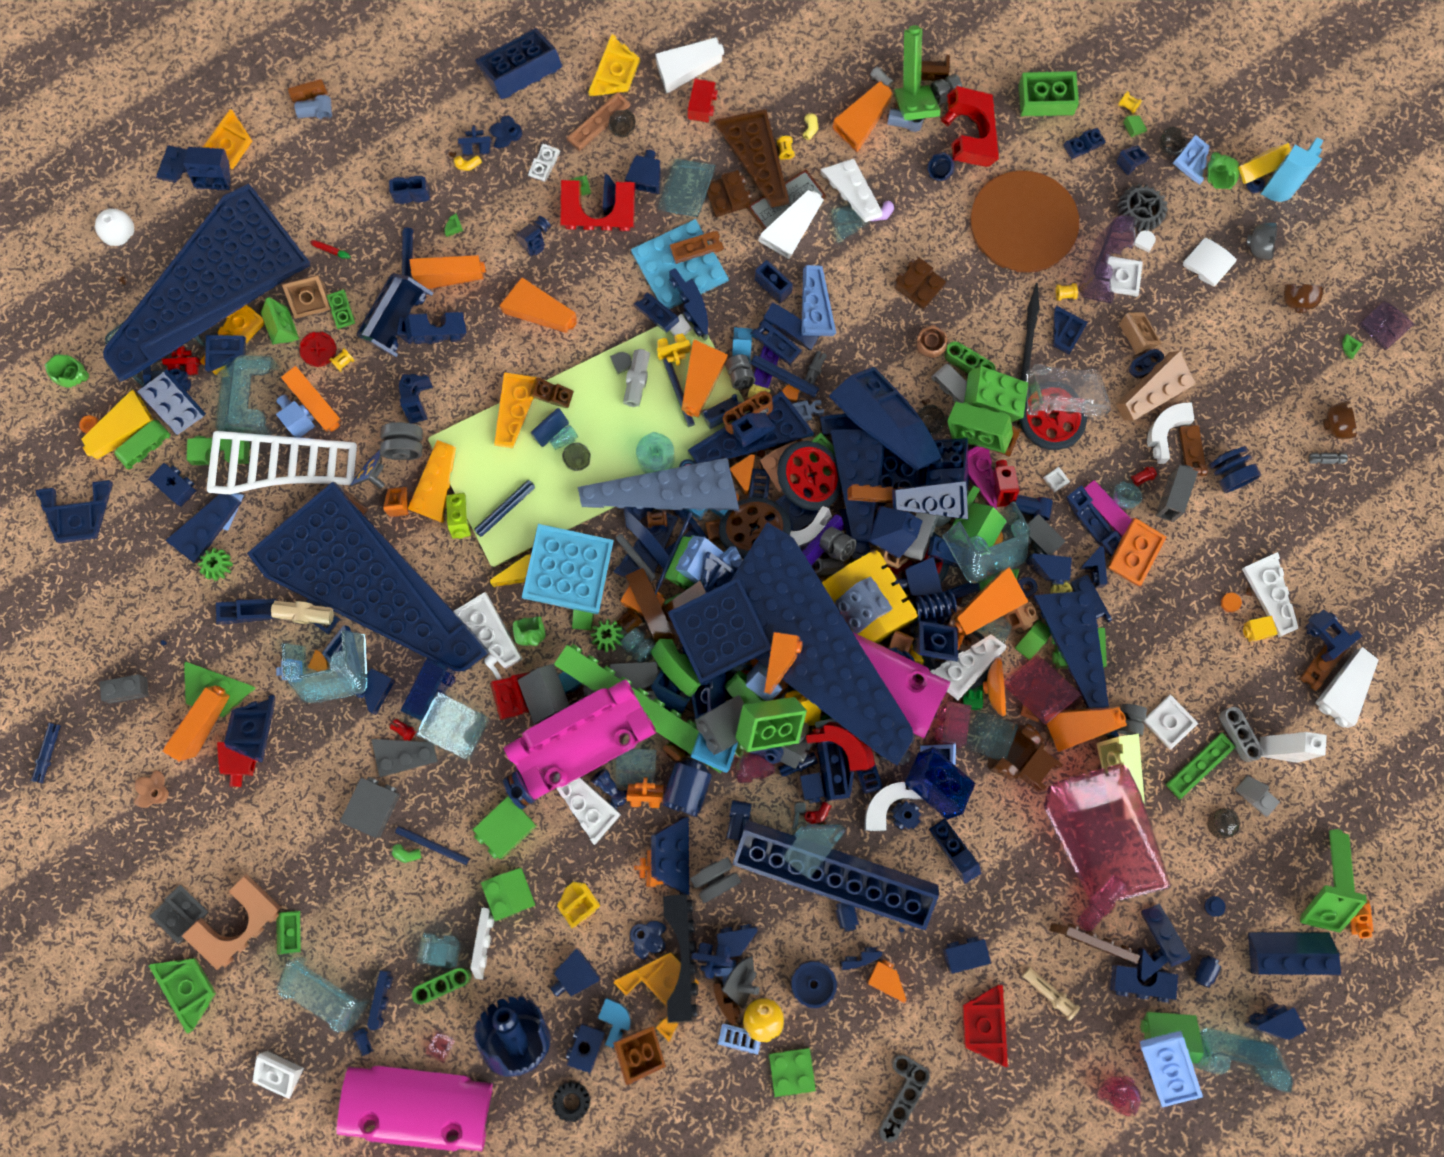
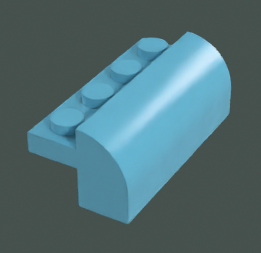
M1317 137L1307 150L1294 145L1268 180L1261 195L1277 202L1290 199L1322 160L1318 156L1322 151L1320 146L1324 140Z

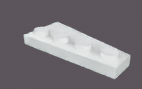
M482 593L454 610L457 616L471 629L504 668L507 669L523 659L487 593Z

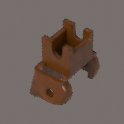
M1027 723L1025 725H1016L1002 735L991 750L987 766L990 771L1010 781L1020 777L1036 791L1040 792L1046 789V786L1041 782L1051 769H1060L1063 764L1044 750V739L1034 727Z

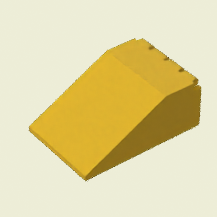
M878 550L857 559L822 582L835 603L837 599L856 583L870 576L872 577L893 609L874 620L857 634L877 644L894 635L896 630L901 631L908 627L918 617L910 600L902 602L907 596L900 584L891 585L897 579L890 568L887 567L882 570L881 567L887 563Z

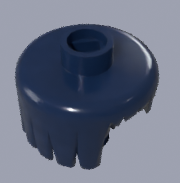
M510 996L508 997L509 1003L503 998L497 1000L498 1007L494 1003L490 1004L487 1007L488 1015L483 1011L480 1014V1020H477L475 1024L474 1039L482 1058L493 1072L505 1077H516L532 1071L544 1060L550 1047V1031L540 1008L532 1000H526L523 996L517 998Z

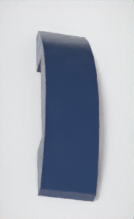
M1080 485L1066 497L1067 501L1083 527L1100 546H1104V551L1112 557L1122 538L1117 531H1113L1091 503L1093 499L1083 486Z

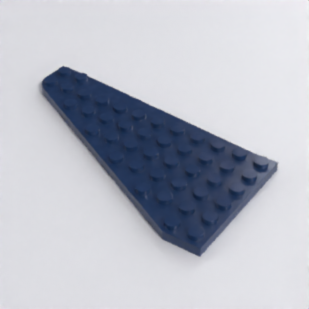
M250 184L240 187L220 199L105 346L103 351L105 362L119 382L138 374L289 277L310 267V261Z
M336 482L330 483L247 552L265 578L324 607L333 608L334 612L452 671L461 672L468 670L489 654V651L471 629L349 500Z
M767 522L730 581L738 577L740 578L771 646L774 632L796 635L802 641L801 653H797L796 660L782 680L879 755L898 766L913 741V729L795 539ZM771 651L755 659L768 668Z

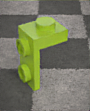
M465 493L447 495V524L452 539L471 536V529L467 520Z

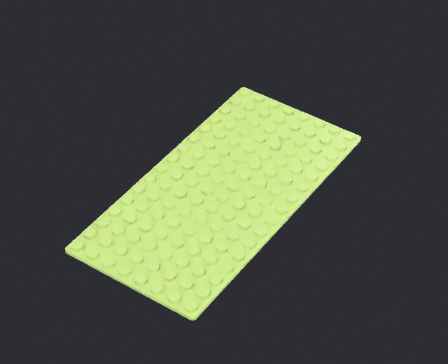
M688 322L692 331L684 336L686 340L690 341V349H692L694 339L715 349L709 336L704 341L702 336L698 337L695 333L692 322ZM654 327L545 380L554 385L560 384L574 391L569 408L559 407L534 398L513 448L494 446L500 403L429 437L428 441L432 449L437 440L456 448L449 481L455 494L465 493L467 519L473 531L475 527L527 480H530L535 485V489L485 535L480 537L474 531L492 567H496L532 549L538 524L570 530L614 508L612 506H604V508L582 507L578 487L677 468L683 460H693L688 453V449L724 428V423L709 429L702 414H700L699 418L692 416L695 425L688 427L664 362L659 360L657 356L658 339L667 338L669 345L675 344L674 336L670 331L666 333L660 327ZM643 349L650 352L647 382L645 388H643L640 406L629 407L623 403L627 387L626 377L628 370L617 374L610 356L619 352H626L632 360L634 350ZM691 352L685 353L686 358L679 360V366H676L675 361L672 362L683 394ZM725 366L703 410L712 408L731 398L734 394L737 395L738 402H744L739 390L733 388L730 375H728ZM559 408L569 421V424L549 443L541 447L533 439L531 431L554 410Z

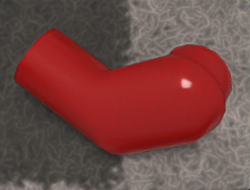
M823 801L818 811L806 812L804 819L808 824L812 825L822 823L832 806Z

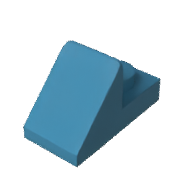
M734 327L732 357L743 354L748 357L749 362L751 361L752 336L750 333L752 328Z

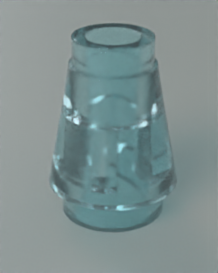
M571 425L564 426L549 441L556 450L576 442L575 439L578 438V435Z

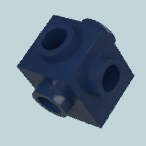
M905 801L903 804L899 802L892 810L894 813L891 817L894 820L893 824L900 830L914 829L921 821L918 819L921 816V813L918 812L920 810L919 807L911 801L910 803ZM906 811L911 814L910 819L904 817Z

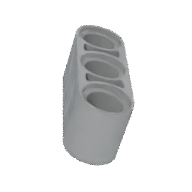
M945 364L932 375V380L936 381L940 385L939 387L953 398L954 402L963 403L967 382L949 364Z
M917 512L916 517L923 520L917 539L903 555L923 561L939 515Z
M1237 707L1223 710L1220 714V722L1231 742L1236 746L1235 749L1240 758L1245 762L1260 759L1263 755L1262 747L1242 711ZM1229 712L1234 716L1233 722L1228 719ZM1238 730L1243 732V739L1238 737ZM1248 748L1253 750V757L1248 755Z

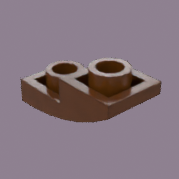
M536 378L530 396L559 407L569 408L574 391L560 384L554 385L543 379Z
M723 981L715 982L713 989L719 1007L731 1024H736L737 1018H740L739 1006L735 1005L733 1000L726 1002V998H729V996L722 991Z

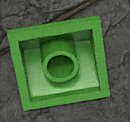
M270 297L266 298L261 315L272 344L299 340L300 338L288 307Z
M972 503L968 510V519H963L954 536L989 554L1006 520L993 506Z

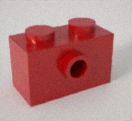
M694 78L687 110L689 120L709 123L710 116L713 117L715 111L713 101H717L718 97L716 82Z

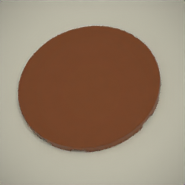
M1012 171L999 175L989 181L975 198L970 214L971 232L981 252L998 266L1015 270V272H1038L1056 265L1070 252L1079 232V213L1070 193L1053 178L1034 171Z

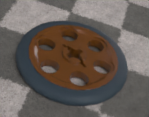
M751 497L738 501L739 511L728 510L722 516L719 524V536L722 544L726 549L730 546L736 547L742 559L746 557L752 544L756 541L767 522L788 535L791 532V522L784 508L778 503L762 497ZM750 509H755L758 511L757 514L753 516L748 515L747 512ZM772 514L775 516V519L767 521L765 517ZM734 520L742 521L740 526L732 525ZM757 523H758V529H755V530L752 532V529H751V528H755V526H757ZM737 536L745 537L744 541L739 543L734 539Z

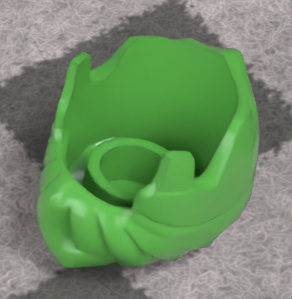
M1214 152L1207 167L1208 183L1211 181L1216 189H1232L1239 178V162L1235 158Z
M57 354L45 363L48 377L62 387L72 388V386L74 387L77 384H81L82 381L89 379V373L84 369V365L72 356Z
M540 616L523 618L513 622V635L517 644L537 646L545 639V628Z

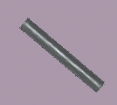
M622 534L616 536V540L640 569L644 568L650 582L654 581L657 578L626 538Z

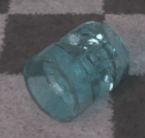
M638 627L631 630L620 643V646L627 652H632V657L638 663L645 661L656 645L649 638L645 639V634Z

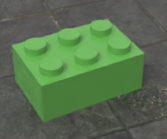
M1076 72L1022 73L1018 84L1021 116H1063L1075 114L1079 105Z
M980 366L968 373L964 402L979 408L985 407L990 411L1004 412L1010 416L1011 422H1014L1024 417L1028 382Z
M955 402L947 420L952 439L968 438V444L1001 453H1006L1013 436L1009 415L1004 412L990 411L985 407H975L966 402Z
M795 697L744 704L735 738L746 752L798 744L807 710Z

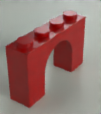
M956 86L947 94L948 111L971 118L978 127L979 139L965 135L958 137L951 143L952 158L955 161L990 167L999 160L993 94Z
M561 180L560 225L565 226L566 230H576V226H583V230H594V227H601V231H612V227L619 228V231L630 232V228L635 226V183L616 182L614 209L608 216L595 219L589 217L582 208L581 181Z

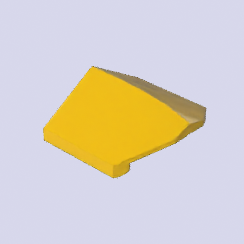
M572 882L566 887L561 900L557 904L558 909L572 929L591 916L601 906L588 886L580 882Z

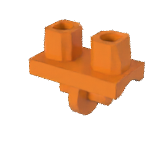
M644 777L643 783L628 784L627 801H630L631 807H639L643 801L649 802L651 808H659L660 803L663 802L664 785L648 783V777Z
M647 850V866L646 858H640V866H634V870H640L639 878H645L646 871V887H656V885L664 883L651 877V850Z
M1368 899L1367 903L1350 921L1352 935L1358 934L1361 939L1372 937L1373 932L1371 905Z

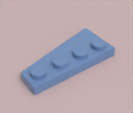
M806 265L803 268L801 335L834 336L836 329L823 267Z

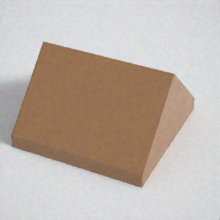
M319 275L282 284L294 319L331 310L326 296L325 284Z
M1127 313L1119 323L1136 355L1162 344L1145 313Z

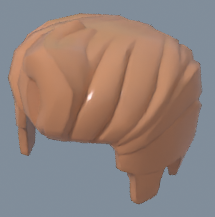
M935 325L922 329L917 337L918 352L929 358H936L942 355L947 347L946 333Z

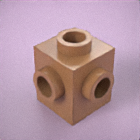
M1031 601L1004 615L1011 631L1020 627L1022 630L1032 627V622L1039 619Z

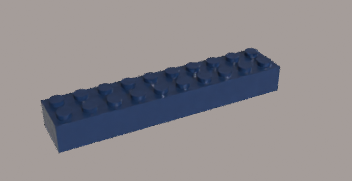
M746 820L732 863L734 866L925 931L939 898L938 884Z

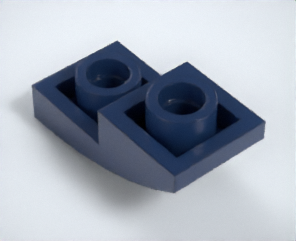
M1097 127L1083 132L1080 137L1066 141L1063 146L1072 160L1101 147L1106 141Z
M866 947L865 952H860V960H857V956L845 957V961H840L841 970L854 969L872 963L882 956V951H877V947Z

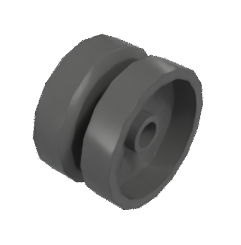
M403 422L388 423L381 426L380 438L383 442L380 444V455L382 457L392 460H415L421 458L423 446L419 442L423 439V429L420 426Z
M729 857L706 866L698 874L690 878L694 888H700L705 884L708 885L707 888L699 893L703 904L742 882L738 873L724 876V873L733 867Z

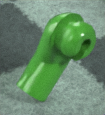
M396 844L392 848V856L403 863L422 858L420 849L407 852L400 844Z

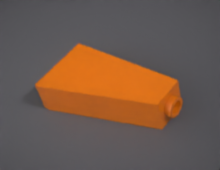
M881 81L878 82L833 120L832 128L856 152L860 150L890 104L892 98L891 89Z
M478 255L409 259L413 279L427 289L484 279L483 273L486 272L485 263L480 261Z
M524 278L518 281L500 304L504 314L567 333L569 329L572 330L577 324V317L574 311Z
M695 339L692 343L682 410L689 416L699 418L725 366L728 354Z
M296 366L281 376L286 385L326 432L329 430L333 432L340 427L339 422H341V419Z
M1010 567L1001 570L954 617V627L957 628L959 634L968 635L1028 602Z
M217 685L205 687L162 752L177 761L196 757L230 695L225 693V689Z
M1120 707L1063 710L1043 715L1058 752L1127 726L1125 715L1120 710Z

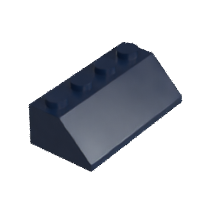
M1248 932L1251 974L1341 975L1340 954L1329 932Z

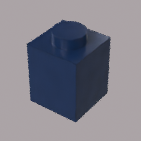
M820 773L800 776L804 801L808 800L809 804L821 802L820 798L824 797Z

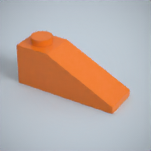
M774 632L764 690L766 694H771L796 660L797 653H801L802 641H800L798 636Z

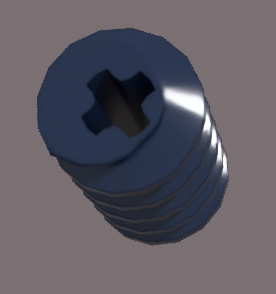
M947 590L946 594L939 592L938 595L936 593H932L931 596L925 594L923 598L917 596L913 602V607L918 615V621H920L922 614L925 619H928V613L935 618L936 612L939 613L940 617H943L944 610L947 615L951 614V609L955 613L957 611L955 596L951 590Z

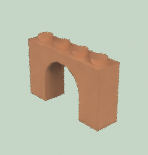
M247 873L228 891L247 910L249 923L243 933L233 937L222 936L215 932L200 917L182 935L216 970L221 966L226 968L234 960L232 956L237 951L241 953L249 945L247 941L252 936L256 938L263 932L264 928L262 926L267 921L272 923L279 916L278 911L281 907Z

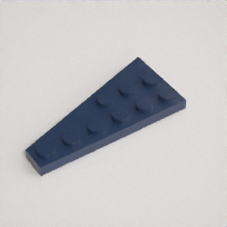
M781 391L772 397L773 410L767 415L775 426L774 430L743 448L735 435L728 433L724 427L688 449V453L696 464L723 458L730 459L814 436V432Z
M830 430L852 538L856 541H868L876 518L878 502L848 500L847 488L852 486V484H859V486L870 485V487L880 486L885 446L864 430Z
M1092 590L1034 595L1033 598L1041 610L1040 613L1043 619L1046 620L1062 658L1065 659L1068 665V670L1077 684L1087 709L1108 707L1109 703Z

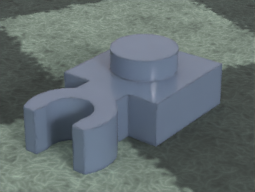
M808 400L792 404L805 421L812 420V414L816 416L824 414V409L817 410L815 408L821 405V400H816L811 405L808 404Z

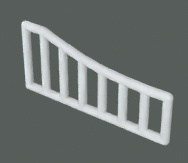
M214 431L207 492L234 494L267 486L297 483L330 484L336 482L338 485H350L354 480L357 444L346 441ZM220 439H232L227 487L215 486ZM240 440L252 441L248 481L245 484L235 486ZM260 442L271 443L268 479L256 481ZM279 443L291 444L288 476L276 478ZM299 445L310 446L307 476H296ZM318 447L330 448L327 476H315ZM337 448L349 449L346 478L335 477Z

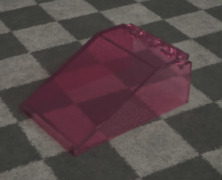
M1122 763L1107 767L1108 773L1104 768L1089 772V779L1086 774L1069 778L1070 784L1067 779L1052 783L1053 786H1048L1044 802V809L1093 907L1171 888V883L1141 793L1129 768H1126Z

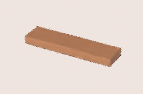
M615 94L567 137V140L579 151L582 150L631 106L630 103L621 94Z

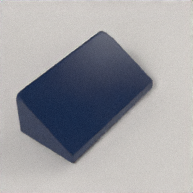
M557 408L531 431V435L541 447H544L569 424V421L563 412Z

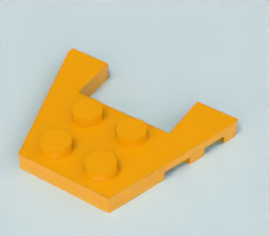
M670 952L626 974L613 983L626 996L642 981L667 1007V1000L678 982L681 962ZM666 1017L656 1029L669 1042L679 1023H668Z

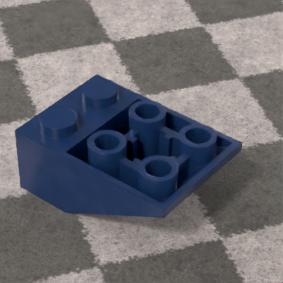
M968 438L934 440L941 458L927 466L926 485L966 481L968 494Z

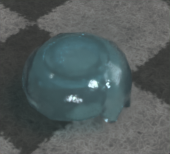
M1123 481L1119 485L1116 484L1113 491V499L1121 508L1131 509L1140 504L1142 493L1134 484Z

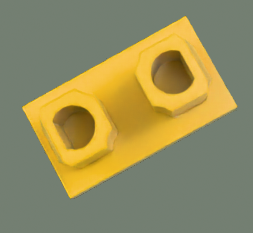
M683 333L675 335V344L671 345L668 344L667 338L658 339L657 356L659 360L667 358L668 363L675 361L676 366H679V360L686 358L685 353L691 352L690 341L686 340Z

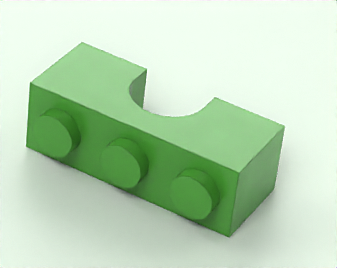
M195 436V438L188 439L186 460L191 465H209L212 438ZM220 439L219 451L223 450L225 452L224 459L230 463L232 439ZM240 440L238 464H249V441Z

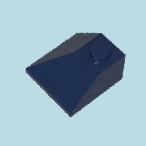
M881 506L878 509L868 542L896 558H901L917 539L923 520L907 511Z
M1033 553L1026 558L1027 565L1046 581H1052L1053 585H1064V583L1070 581L1072 557Z
M919 621L912 634L914 638L913 651L918 655L957 662V628Z
M661 669L651 688L657 699L665 704L663 708L669 712L671 709H674L682 715L691 697L682 692Z

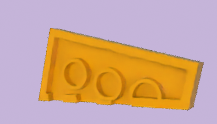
M245 305L229 315L224 326L220 327L217 333L218 335L245 336L247 344L265 323L258 313L248 305ZM206 352L200 361L204 366ZM225 365L212 371V373L217 375Z

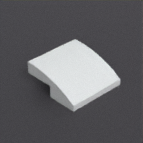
M1205 237L1186 258L1183 266L1198 274L1199 279L1215 286L1234 265L1236 258L1223 247Z

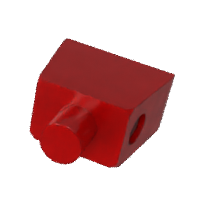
M998 460L993 472L994 490L997 497L996 505L997 507L1014 506L1020 491L1015 467L1008 466L1006 460Z
M217 742L220 774L230 775L229 787H242V777L253 776L256 760L226 748L224 742Z

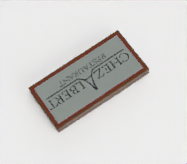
M807 169L785 182L789 197L788 205L771 208L765 197L762 196L747 206L748 211L763 230L767 229L808 190L817 192L824 200L827 198V195Z

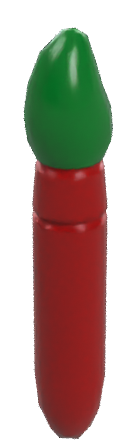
M317 240L310 241L312 246L340 258L350 259L351 257L344 250H339Z

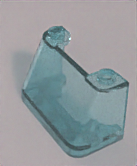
M1205 1027L1200 1030L1204 1054L1199 1064L1192 1063L1193 1067L1215 1074H1224L1228 1071L1231 1060L1255 1066V1072L1263 1078V1085L1291 1093L1293 1078L1277 1046Z

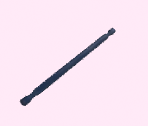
M691 512L688 514V518L682 527L657 583L656 595L688 526L689 519L692 517L693 513Z

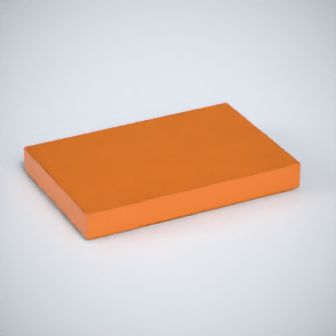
M1132 518L1106 568L1129 582L1141 586L1167 536L1137 518Z

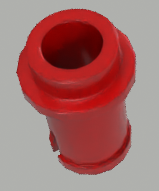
M947 111L940 119L948 127L957 116L962 114Z
M1147 466L1145 470L1131 476V479H1133L1132 482L1135 487H1138L1148 480H1154L1157 472L1152 466Z
M398 718L393 723L399 727L393 724L390 725V729L401 735L405 741H411L416 735L414 727L407 726Z

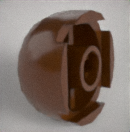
M1287 284L1284 289L1285 303L1288 307L1295 309V313L1305 314L1307 310L1314 309L1320 304L1324 288L1309 284H1302V286L1297 287L1296 284Z
M1350 401L1334 404L1327 411L1326 419H1323L1324 429L1329 430L1330 434L1335 438L1350 439L1357 436V433H1353L1352 430L1356 428L1352 407H1347Z

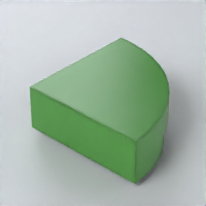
M457 214L452 215L444 229L446 237L463 231Z
M1348 334L1343 339V350L1347 357L1352 360L1363 344Z

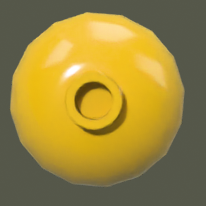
M759 998L753 1000L747 1006L744 1012L743 1026L752 1039L758 1042H769L772 1038L778 1037L784 1027V1014L781 1007L775 1001L768 998Z

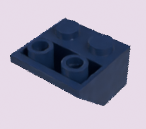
M188 147L183 164L193 187L198 189L230 190V163L225 149Z
M1277 1003L1266 1007L1267 1011L1263 1014L1258 1012L1248 1017L1249 1021L1244 1023L1248 1028L1286 1040H1290L1307 1031L1294 1007L1278 1005Z

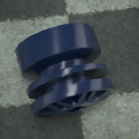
M1246 446L1227 451L1209 464L1212 470L1219 468L1214 472L1215 476L1225 475L1219 481L1224 494L1239 489L1262 476L1256 464L1246 466V463L1252 459L1251 455L1243 456L1249 452Z

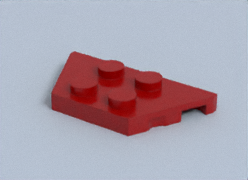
M998 984L962 1005L964 1047L995 1063L1008 1067L1003 985Z

